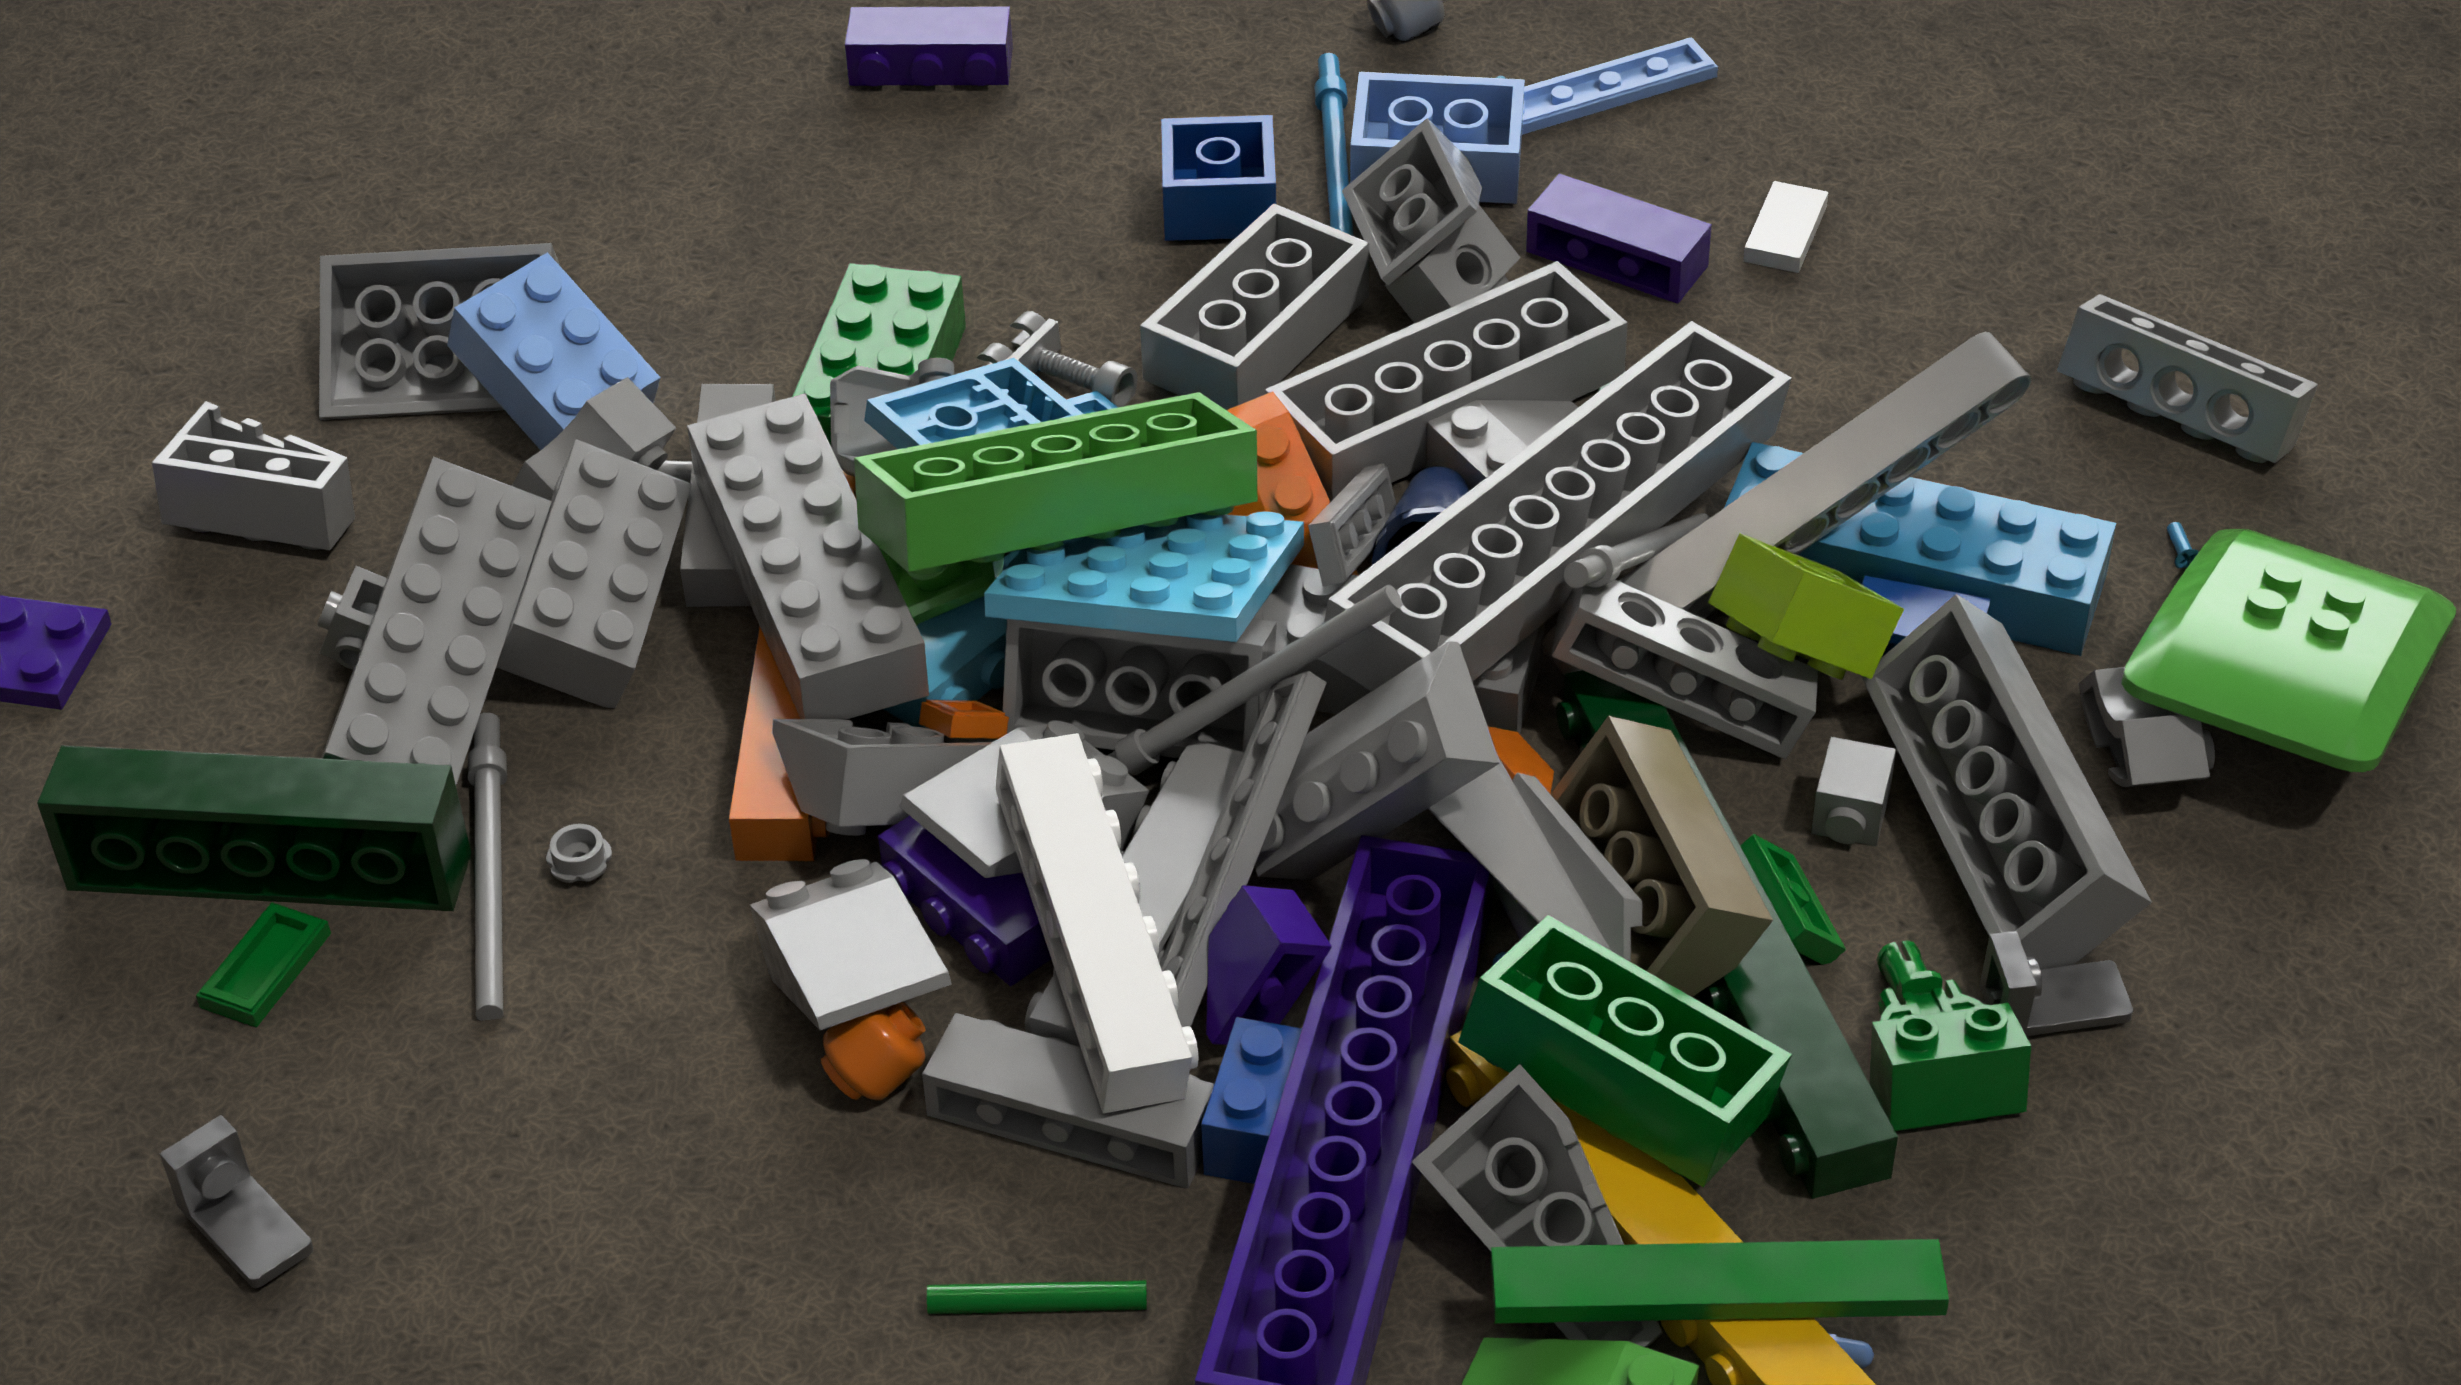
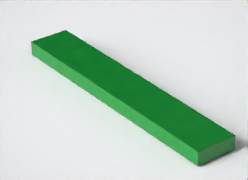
M1939 1239L1491 1247L1495 1323L1941 1316L1947 1314L1949 1303Z

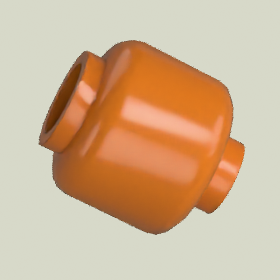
M904 1002L837 1024L829 1028L823 1036V1046L826 1055L821 1058V1064L832 1082L851 1099L858 1100L861 1096L872 1100H882L925 1062V1050L919 1038L926 1031L925 1026L918 1015Z

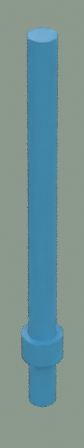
M1325 53L1318 59L1319 79L1315 83L1314 91L1316 106L1322 112L1330 227L1354 236L1352 213L1342 193V190L1349 185L1343 109L1348 102L1346 82L1340 77L1339 58L1333 53Z

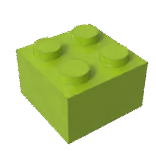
M1741 533L1738 535L1708 601L1709 604L1730 616L1725 625L1726 627L1743 636L1759 641L1757 646L1791 662H1793L1796 655L1809 659L1807 663L1809 666L1840 680H1843L1847 670L1872 679L1904 608L1838 570Z

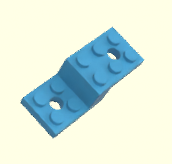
M1010 358L868 399L864 421L894 447L902 449L1118 407L1098 391L1066 400L1017 359Z

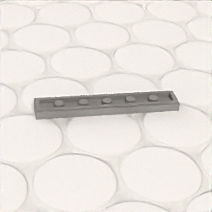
M1310 671L1284 679L1271 686L1161 959V970H1170L1176 981L1179 999L1177 1015L1182 1027H1191L1208 984L1209 935L1241 886H1247L1327 684L1326 681Z

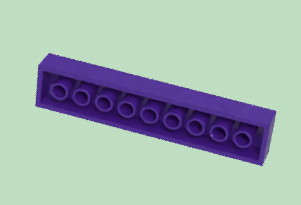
M1361 835L1329 939L1332 948L1324 958L1197 1371L1195 1385L1366 1384L1422 1175L1412 1161L1430 1145L1447 1082L1446 1071L1449 1069L1450 1036L1461 1030L1492 914L1493 875L1471 853Z

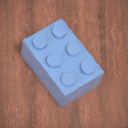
M1359 72L1350 145V183L1428 118L1468 158L1482 186L1479 202L1517 204L1525 80Z
M548 252L454 307L447 346L540 450L547 446L568 426L587 400L627 377L654 403L661 377Z

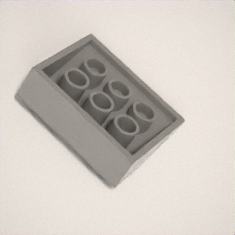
M552 243L320 256V420L504 410L447 346L454 307L547 252L560 266Z

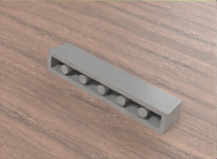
M1190 738L1178 761H1171L1166 766L1161 780L1160 792L1152 806L1145 805L1140 811L1135 825L1134 837L1126 851L1120 850L1124 863L1132 862L1136 868L1140 885L1138 904L1142 916H1152L1159 938V954L1157 956L1159 964L1245 752ZM1054 968L1053 977L1044 993H1035L1029 1003L1025 1017V1029L1031 1034L1046 1038H1059L1071 1045L1080 1047Z

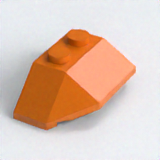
M1272 391L1227 410L1257 430L1258 492L1257 502L1234 506V510L1227 515L1248 516L1256 512H1275L1281 514L1284 520L1304 522V546L1291 564L1318 569L1308 525L1330 503V500L1289 411ZM1357 570L1352 575H1358Z

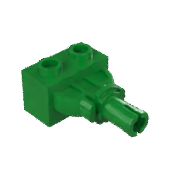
M1902 941V951L1907 961L1904 960L1896 942L1883 946L1878 953L1876 961L1890 988L1884 989L1880 994L1878 1002L1881 1015L1880 1021L1872 1022L1869 1084L1894 1130L1898 1131L2027 1112L2031 1044L2010 1004H1983L1973 997L1962 994L1958 984L1953 979L1946 980L1944 992L1942 988L1943 979L1940 973L1927 970L1921 958L1920 950L1914 942Z

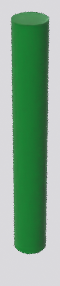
M1147 1280L927 1285L928 1314L1147 1310Z

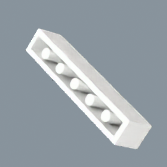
M1079 733L1000 745L995 790L1102 1113L1185 1099L1190 1069L1197 1068L1199 1057L1196 1038L1190 1026L1182 1027L1177 1015L1179 999L1176 981L1170 970H1161L1157 958L1159 954L1157 928L1152 916H1142L1138 904L1140 899L1138 874L1132 862L1124 863L1120 853V824L1114 810L1106 811L1101 799L1103 795V780L1098 761L1095 758L1087 759Z

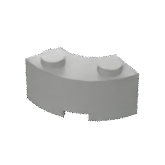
M627 377L587 400L576 417L555 439L524 462L512 486L551 500L556 482L576 439L658 470L668 457L663 448L673 435L676 427Z
M2125 667L2094 670L2078 683L2085 719L2096 748L2109 747L2117 767L2109 768L2108 775L2116 784L2122 787L2201 780L2210 777L2209 769L2213 768L2215 761L2214 743L2210 732L2202 730L2201 721L2146 703L2130 695L2121 684Z

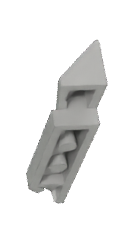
M1499 758L1500 764L1428 808L1538 923L1549 915L1631 962V927L1642 926V900L1536 777L1516 773L1514 778L1511 779Z

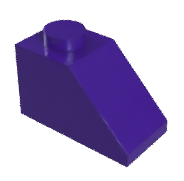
M1242 885L1210 933L1208 942L1206 1035L1212 1044H1228L1236 1017L1280 1024L1331 950L1332 945L1294 890Z

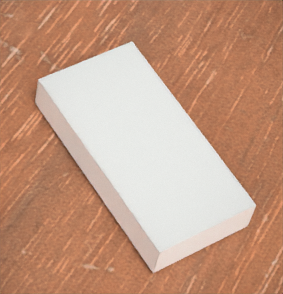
M1774 181L1745 245L1743 262L1799 273L1827 208L1828 192Z

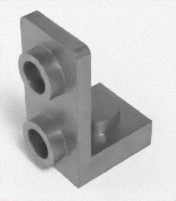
M2017 931L1990 934L1979 985L1986 1004H2010L2026 1036L2127 1023L2131 1020L2133 1007L2115 962L2105 960L2040 969L2034 957H2026Z
M222 1115L159 1153L177 1207L251 1287L260 1288L313 1252L310 1237L250 1175L238 1133Z

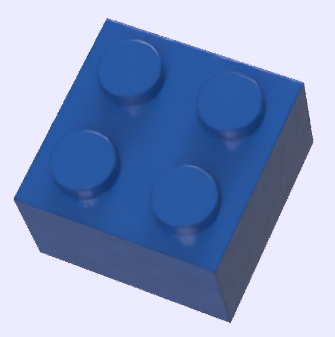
M1273 115L1161 119L1165 241L1233 239L1239 236L1271 205L1276 204Z

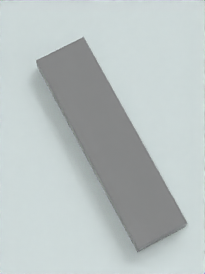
M1385 463L1364 467L1308 525L1322 586L1344 583L1373 551L1374 543L1380 531L1396 507L1388 466L1385 467Z

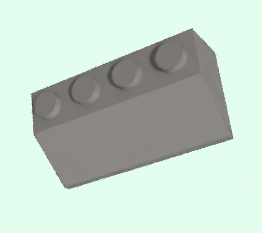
M1448 641L1306 734L1254 865L1258 877L1301 880L1316 878L1355 854L1361 835L1381 838L1500 764L1458 641Z

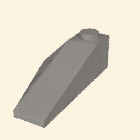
M773 719L772 734L801 811L826 821L827 831L851 836L864 835L866 833V826L894 825L909 816L899 807L904 794L998 740L949 738L936 730L911 727L908 723L887 722L886 732L870 728L852 727L853 722L840 719Z
M1520 1064L1412 1161L1490 1251L1491 1247L1624 1245L1570 1119ZM1658 1321L1554 1322L1569 1340L1629 1341L1647 1348L1663 1334Z

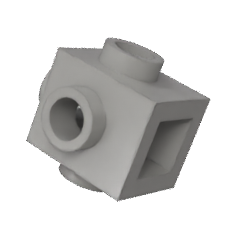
M355 566L343 595L331 591L317 626L328 630L320 654L337 660L344 667L354 669L385 585L386 577Z

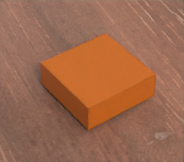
M926 699V702H921L919 724L936 730L949 738L999 739L1007 734L1009 717L1004 712L979 701Z

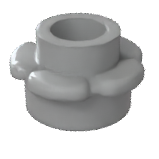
M572 824L561 828L553 835L546 861L549 866H552L551 873L556 879L566 883H573L575 881L588 882L600 877L606 871V862L611 860L612 850L610 844L602 838L601 833L595 827L587 824Z

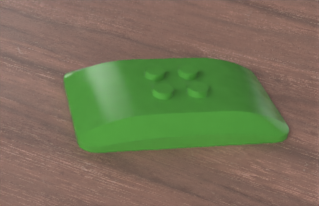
M2249 529L2219 530L2201 548L2162 604L2127 662L2121 684L2130 695L2146 703L2349 772H2366L2375 769L2384 756L2453 625L2456 608L2447 598L2424 586Z

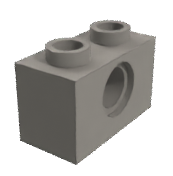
M1479 205L1478 211L1389 286L1387 284L1384 286L1411 320L1417 323L1508 283L1509 280L1505 274L1521 257Z

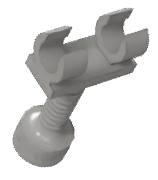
M1033 311L1022 313L1010 325V327L1023 330L1011 341L1015 347H1018L1014 353L1001 343H992L976 357L983 361H989L987 365L1015 358L1034 374L1039 370L1070 383L1088 388L1092 392L1098 391L1117 407L1126 406L1133 399L1137 387V373L1131 367L1115 361H1108L1099 369L1056 353L1061 349L1058 321L1050 318L1046 321L1041 315Z

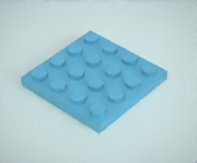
M1256 512L1248 516L1227 514L1212 516L1198 513L1178 517V521L1175 524L1166 527L1139 525L1121 529L1119 535L1112 538L1095 539L1085 536L1065 540L1061 547L1052 550L1021 549L984 592L985 617L1237 642L1304 546V522L1284 520L1281 514L1275 512Z

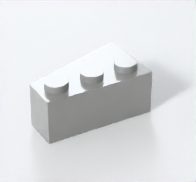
M205 401L152 462L162 524L186 527L195 532L211 531L242 536L251 541L268 540L299 545L308 550H331L355 519L348 459L343 455L292 435L285 437L283 442L263 434L262 423L250 418L241 421V424L221 417L219 406Z

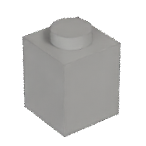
M1836 737L1830 738L1816 791L1811 834L1830 837L1832 840L1843 844L1862 843L1877 846L1891 790L1895 748Z

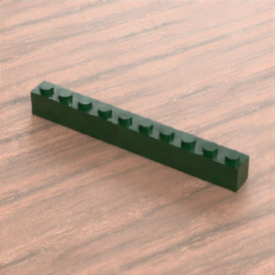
M1580 670L1565 674L1564 701L1557 703V720L1563 737L1566 740L1575 739L1579 747V755L1608 716L1672 731L1773 919V922L1738 966L1700 991L1701 1003L1792 1054L1768 1116L1762 1122L1763 1124L1772 1122L1780 1136L1779 1151L1786 1172L1790 1177H1801L1812 1199L1891 1179L1898 1136L1666 708L1661 704L1586 671Z

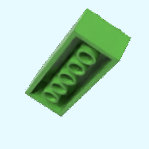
M1200 392L854 458L858 530L907 572L918 575L936 574L943 571L947 564L967 560L980 563L995 562L1004 558L1006 552L1026 548L1052 550L1061 547L1065 540L1085 536L1095 539L1112 538L1119 535L1121 529L1139 525L1166 527L1175 524L1178 521V517L1198 513L1212 516L1225 515L1232 512L1234 506L1258 501L1257 430Z

